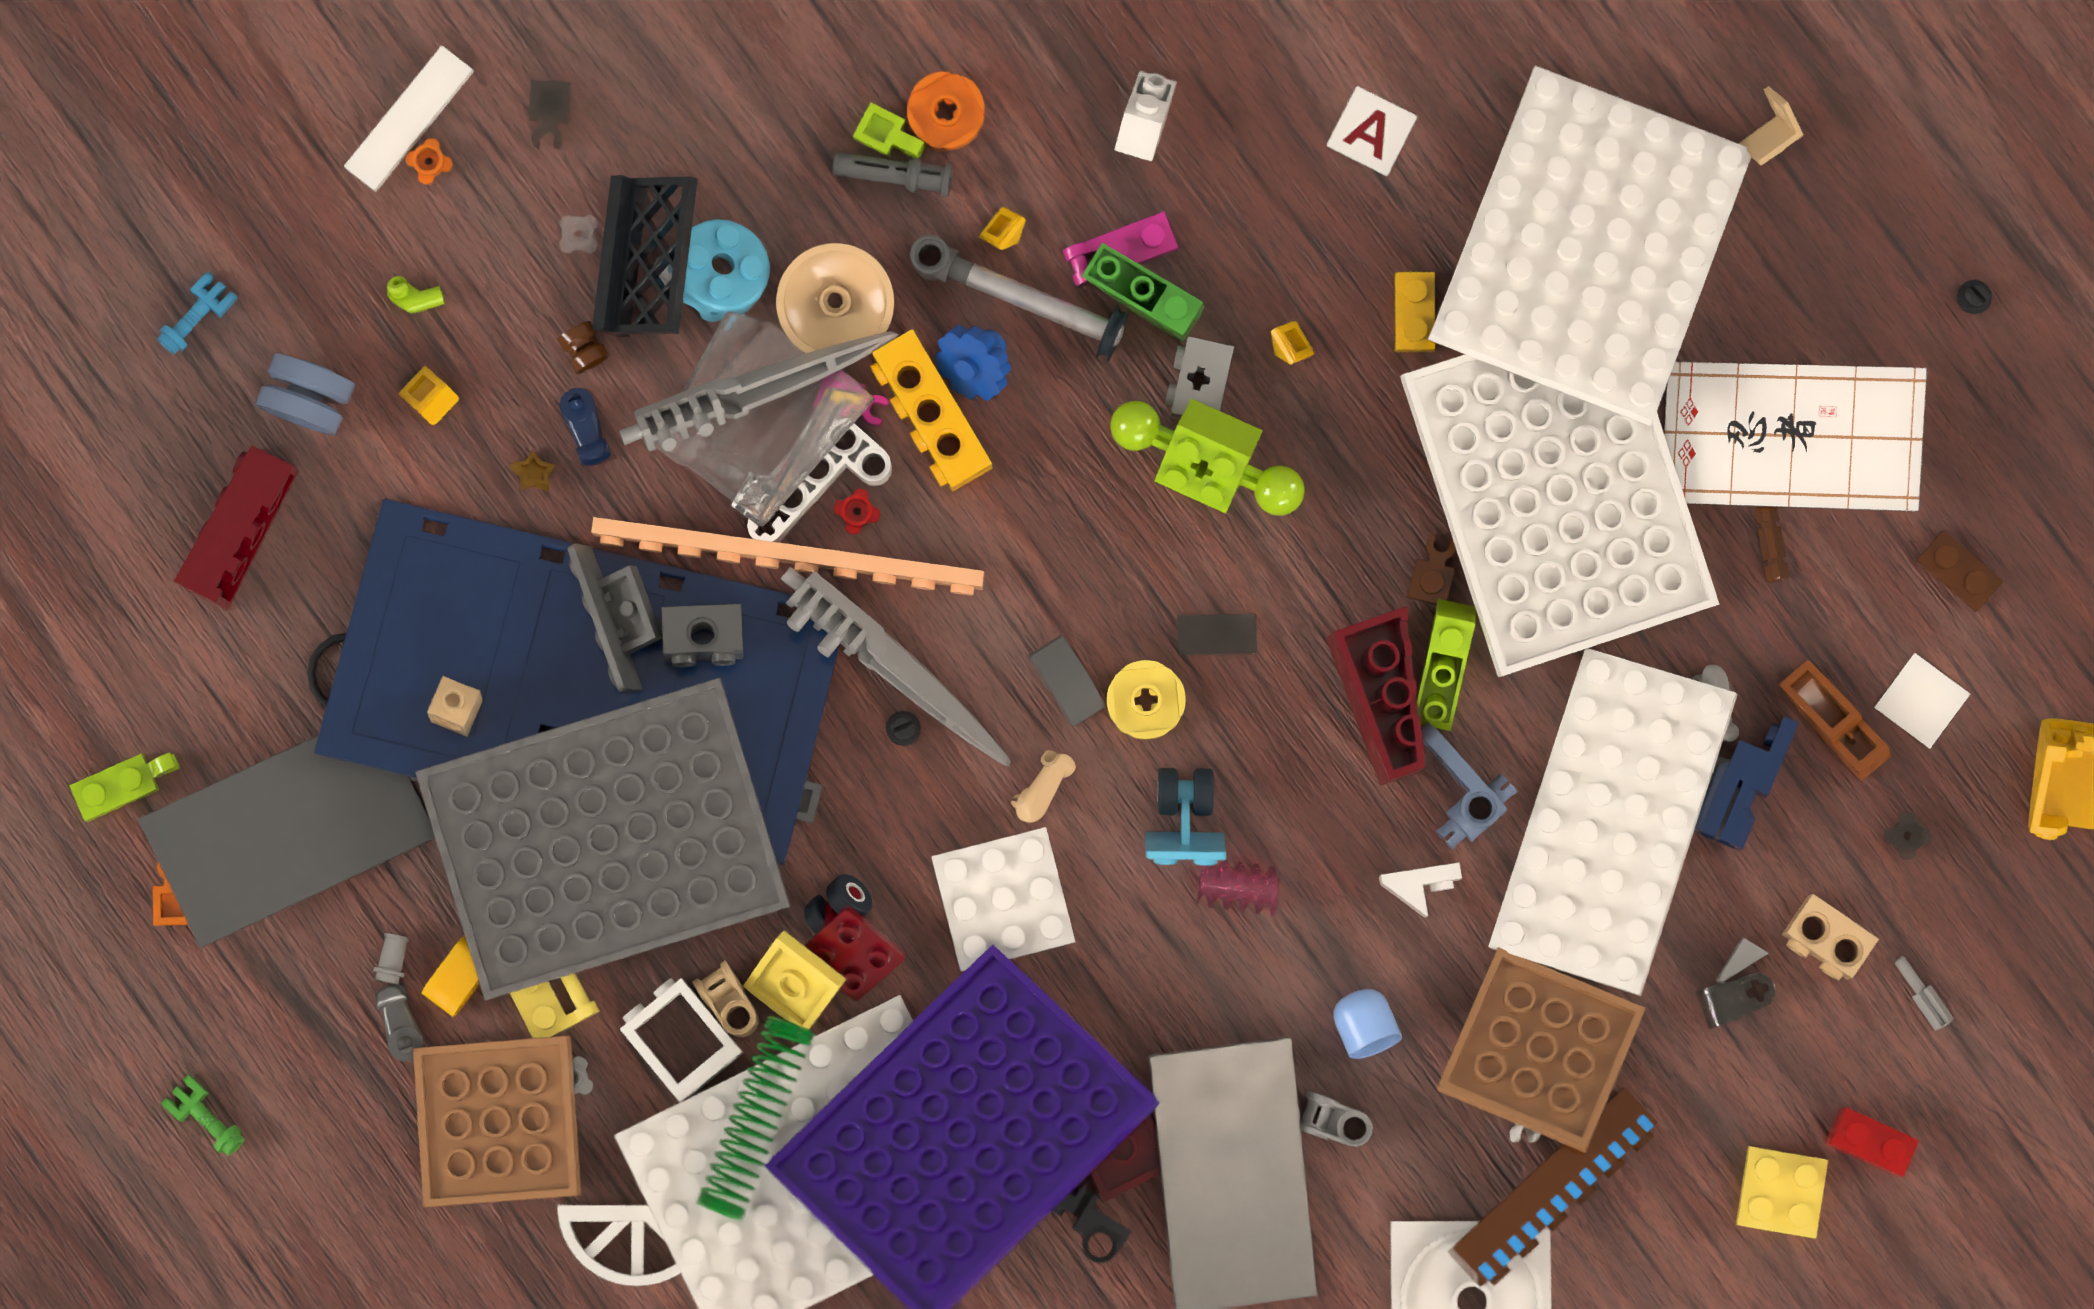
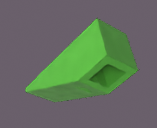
M1104 243L1100 245L1082 275L1084 279L1148 323L1182 343L1186 341L1204 311V305L1201 300Z

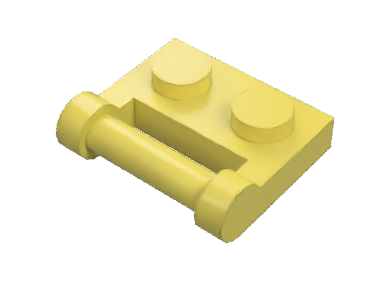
M576 973L560 977L576 1007V1010L569 1014H566L550 981L510 993L533 1038L553 1037L600 1012L595 1001L590 1002Z

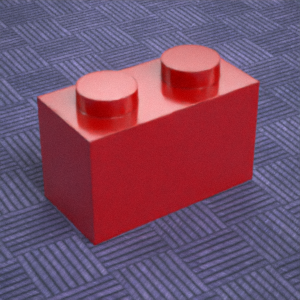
M1842 1107L1839 1108L1824 1144L1893 1176L1904 1177L1920 1140L1852 1109Z

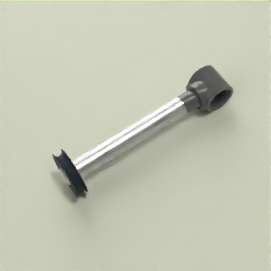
M922 236L915 241L911 248L910 256L914 270L923 279L930 281L940 280L944 283H947L949 279L955 280L1100 341L1096 358L1099 355H1104L1108 362L1122 338L1130 309L1126 312H1121L1119 304L1114 309L1110 319H1107L960 258L959 251L947 246L944 240L938 236ZM927 250H937L941 253V260L935 266H925L920 262L921 256Z

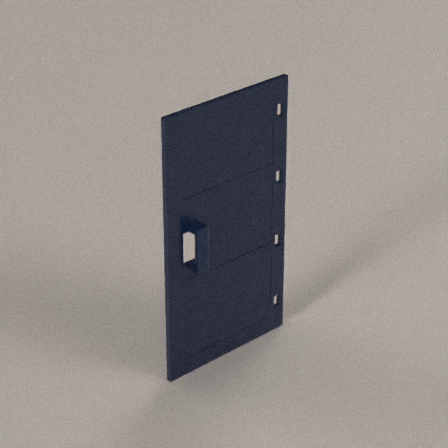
M383 499L315 747V754L417 778L416 771L539 734L541 726L556 729L721 678L777 863L785 865L840 647L839 644L830 657L824 656L819 652L817 646L828 634L825 630L821 628L817 631L813 627L815 622L809 618L801 630L796 632L787 625L788 617L777 615L778 603L786 604L792 595L593 548L603 578L628 565L638 567L662 637V607L741 604L744 659H735L736 663L728 666H716L712 664V660L696 661V665L692 667H674L672 662L664 661L663 639L631 653L643 689L637 693L620 692L609 678L607 658L596 642V628L592 616L583 605L582 588L569 566L570 555L567 547L574 543ZM424 519L447 524L444 536L423 532ZM542 547L565 552L563 563L559 564L542 560ZM660 575L684 580L681 592L659 587ZM706 629L698 630L692 636V640L699 645H706L714 638V634ZM443 676L477 689L481 693L483 702L468 737L430 721L427 711Z

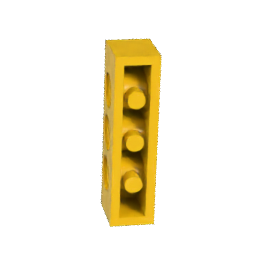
M913 329L872 352L873 359L876 362L870 366L873 374L881 386L888 383L895 394V397L891 398L890 402L901 420L908 416L915 428L909 434L920 453L928 450L935 464L929 468L940 487L948 484L953 492L993 469L992 462ZM906 370H914L920 375V382L914 388H904L898 383L900 374ZM932 403L939 407L940 415L935 421L924 422L918 417V411L924 404ZM945 437H954L959 441L960 449L952 456H945L938 450L939 442Z

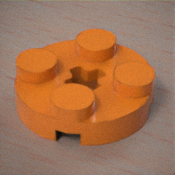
M940 71L924 77L915 85L908 100L907 118L913 134L916 138L923 141L925 145L935 151H952L968 145L976 138L984 125L985 105L982 94L974 82L964 76L961 77L957 74ZM944 101L947 106L953 104L956 106L957 110L953 112L952 120L947 121L945 118L938 119L935 114L939 112L938 104Z

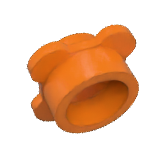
M433 138L427 139L423 145L417 147L415 151L408 152L406 155L407 165L414 167L419 174L418 180L424 185L432 184L434 177L442 172H449L452 168L451 158L444 156L440 150L439 141ZM431 158L433 163L427 165L425 163L426 159Z

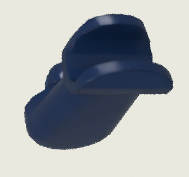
M570 389L561 397L559 403L560 411L578 448L575 449L580 462L585 466L598 465L606 461L610 457L611 452L606 439L602 437L595 401L592 395L585 389Z

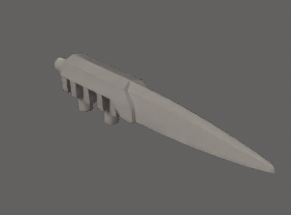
M892 331L799 355L735 378L714 379L635 410L634 414L637 424L619 430L620 437L624 445L643 438L649 452L656 449L654 441L658 440L663 450L672 451L677 446V441L673 436L674 433L678 432L682 440L690 438L687 428L695 425L699 434L707 437L714 431V427L709 419L715 418L720 426L726 423L725 418L737 419L750 414L749 409L782 397L831 375L893 341L899 334Z
M792 567L784 573L781 580L795 590L786 602L791 608L793 606L797 607L796 611L787 621V625L792 630L799 632L810 618L815 622L813 627L817 631L822 628L828 633L817 646L821 654L830 657L839 644L845 647L843 652L848 656L857 652L858 660L870 670L873 669L944 726L1007 767L1010 766L1011 761L1008 755L977 719L924 665L886 633L880 624L817 572L814 571L807 579Z

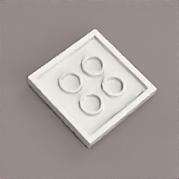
M1046 827L931 856L961 972L968 969L992 944L1010 960L1076 943Z

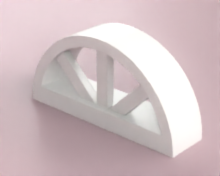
M558 1205L560 1228L568 1247L575 1257L596 1275L618 1284L641 1286L660 1283L681 1273L677 1264L661 1272L644 1275V1222L664 1240L648 1205ZM572 1221L612 1222L586 1249L580 1243L572 1225ZM632 1222L631 1275L603 1266L594 1257Z

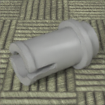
M384 933L378 967L373 969V972H376L375 980L398 985L399 979L404 978L405 974L401 973L409 938Z

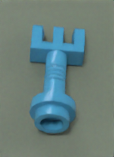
M209 271L190 289L191 294L198 301L172 329L164 325L159 330L161 335L157 338L158 342L172 354H175L178 350L183 351L188 346L184 338L210 310L221 318L238 299V296L231 291L221 302L218 300L227 287L221 281L210 291H207L206 288L215 278Z

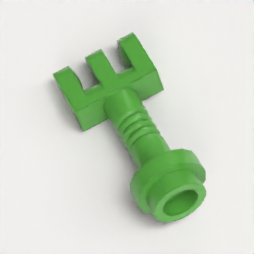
M188 1074L183 1081L193 1092L188 1095L177 1085L172 1092L182 1101V1104L178 1107L174 1101L167 1097L161 1104L180 1122H183L189 1115L193 1116L216 1139L213 1146L219 1154L224 1152L227 1156L232 1155L245 1140L241 1136V1129L236 1125L227 1128L217 1117H214L201 1103L210 1093Z

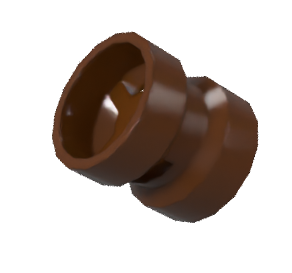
M591 321L574 326L557 339L562 350L570 354V364L576 374L584 373L598 366L610 356L604 344H600L596 340L597 332L592 330Z

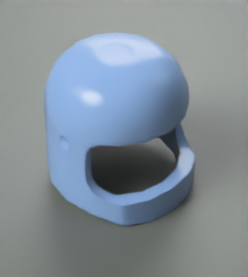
M1374 989L1358 990L1346 995L1336 1004L1334 1022L1349 1058L1362 1059L1393 1047L1401 1041L1402 1034L1386 998L1379 991Z

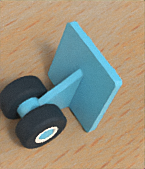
M1160 768L1158 770L1157 812L1159 815H1176L1178 804H1181V831L1145 832L1146 858L1154 859V863L1160 865L1176 864L1178 859L1193 860L1197 865H1215L1217 860H1226L1224 833L1190 832V804H1193V813L1196 816H1210L1213 814V770L1210 768H1196L1193 772V780H1178V770L1176 768Z

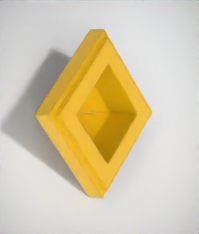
M1001 207L979 237L996 248L1004 250L1019 243L1026 219L1005 207Z
M1296 321L1271 330L1274 355L1288 364H1294L1315 354Z

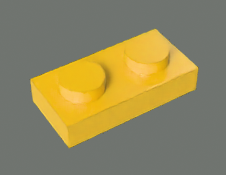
M1395 272V352H1434L1435 342L1428 339L1435 323V272Z

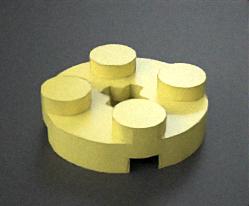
M1141 660L1128 664L1115 675L1107 692V709L1111 720L1122 733L1135 739L1152 740L1166 735L1177 726L1185 709L1186 697L1181 680L1171 669L1156 661ZM1149 689V694L1157 696L1158 703L1151 704L1150 711H1143L1142 705H1136L1134 698L1141 696V690Z

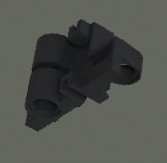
M1081 1187L1076 1196L1068 1193L1051 1211L1062 1216L1066 1210L1078 1217L1073 1229L1083 1235L1082 1248L1084 1254L1095 1263L1108 1262L1123 1246L1132 1231L1093 1208L1099 1197ZM1097 1233L1108 1235L1112 1241L1111 1251L1103 1257L1093 1255L1088 1247L1090 1238Z

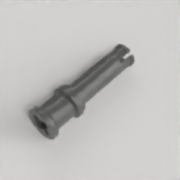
M836 151L833 176L905 185L906 190H909V192L916 193L918 189L940 192L942 197L948 198L952 184L953 163L947 162L945 165L924 163L917 157L910 159L909 162Z

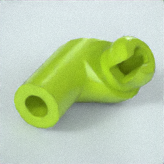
M395 276L387 283V295L390 300L408 313H418L445 305L440 286L419 291L407 283V280L401 276Z

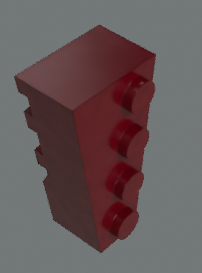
M252 445L247 453L241 452L233 468L235 475L228 487L225 486L221 490L215 503V510L202 527L195 545L173 581L185 590L226 610L229 609L299 472L293 465Z
M1407 606L1334 631L1326 638L1381 786L1416 774L1426 767L1421 722L1417 710L1416 679L1413 676L1411 659L1413 654L1411 639H1409Z

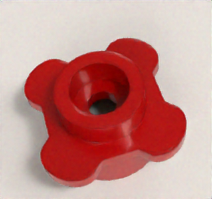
M859 488L854 490L853 495L845 500H838L834 505L835 514L842 517L846 523L845 529L851 535L859 534L862 527L869 523H877L880 519V511L872 506L868 500L869 494L865 489ZM855 508H859L861 510L860 515H855L853 513Z

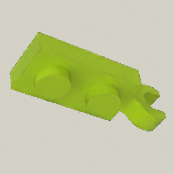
M170 752L155 758L149 763L145 755L141 753L69 786L84 821L89 822L159 791L155 779L180 769L175 754Z

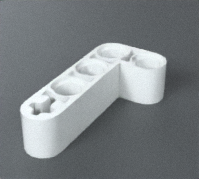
M844 420L834 423L751 514L747 524L750 537L756 540L779 543L846 468L867 485L879 486L884 484L892 473L889 455L854 423ZM842 431L853 433L856 437L854 445L847 450L838 449L834 445V438L838 433ZM871 457L882 459L885 463L883 472L876 476L866 474L863 471V464L867 459ZM823 460L829 465V472L824 478L813 479L808 475V467L813 461ZM796 489L803 494V501L798 507L787 508L783 506L781 499L787 490ZM776 505L779 512L788 519L783 522L781 517L778 516L772 524L775 531L774 534L770 536L764 533L759 536L758 522L761 520L765 523L770 522L775 516L774 511L770 508Z

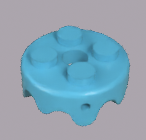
M714 219L693 226L683 303L695 308L700 313L702 319L709 322L720 321L732 314H745L763 294L770 276V262L762 242L751 230L730 220ZM716 258L726 260L731 266V273L726 275L717 273L712 267V260ZM669 264L668 273L672 274L673 268Z

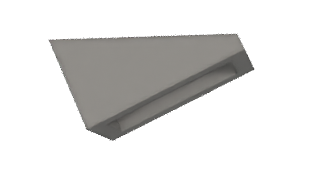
M1741 938L1715 981L1718 983L1724 982L1769 953L1749 940Z

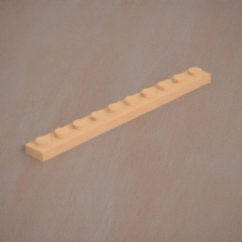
M593 517L591 530L594 537L600 538L599 544L606 546L623 547L624 541L639 543V550L661 553L664 546L678 548V555L692 558H701V552L717 554L716 560L728 563H740V557L756 559L755 565L765 568L778 569L779 562L794 564L795 571L812 574L814 571L818 573V568L834 570V577L844 579H857V573L873 575L872 582L895 585L896 579L912 581L911 587L924 590H934L935 584L951 586V593L973 596L974 589L983 590L985 577L984 571L597 517Z

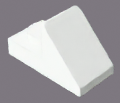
M1460 863L1379 876L1382 887L1423 917L1428 916L1423 886L1430 885L1431 892L1449 890L1454 888L1453 881L1462 879Z

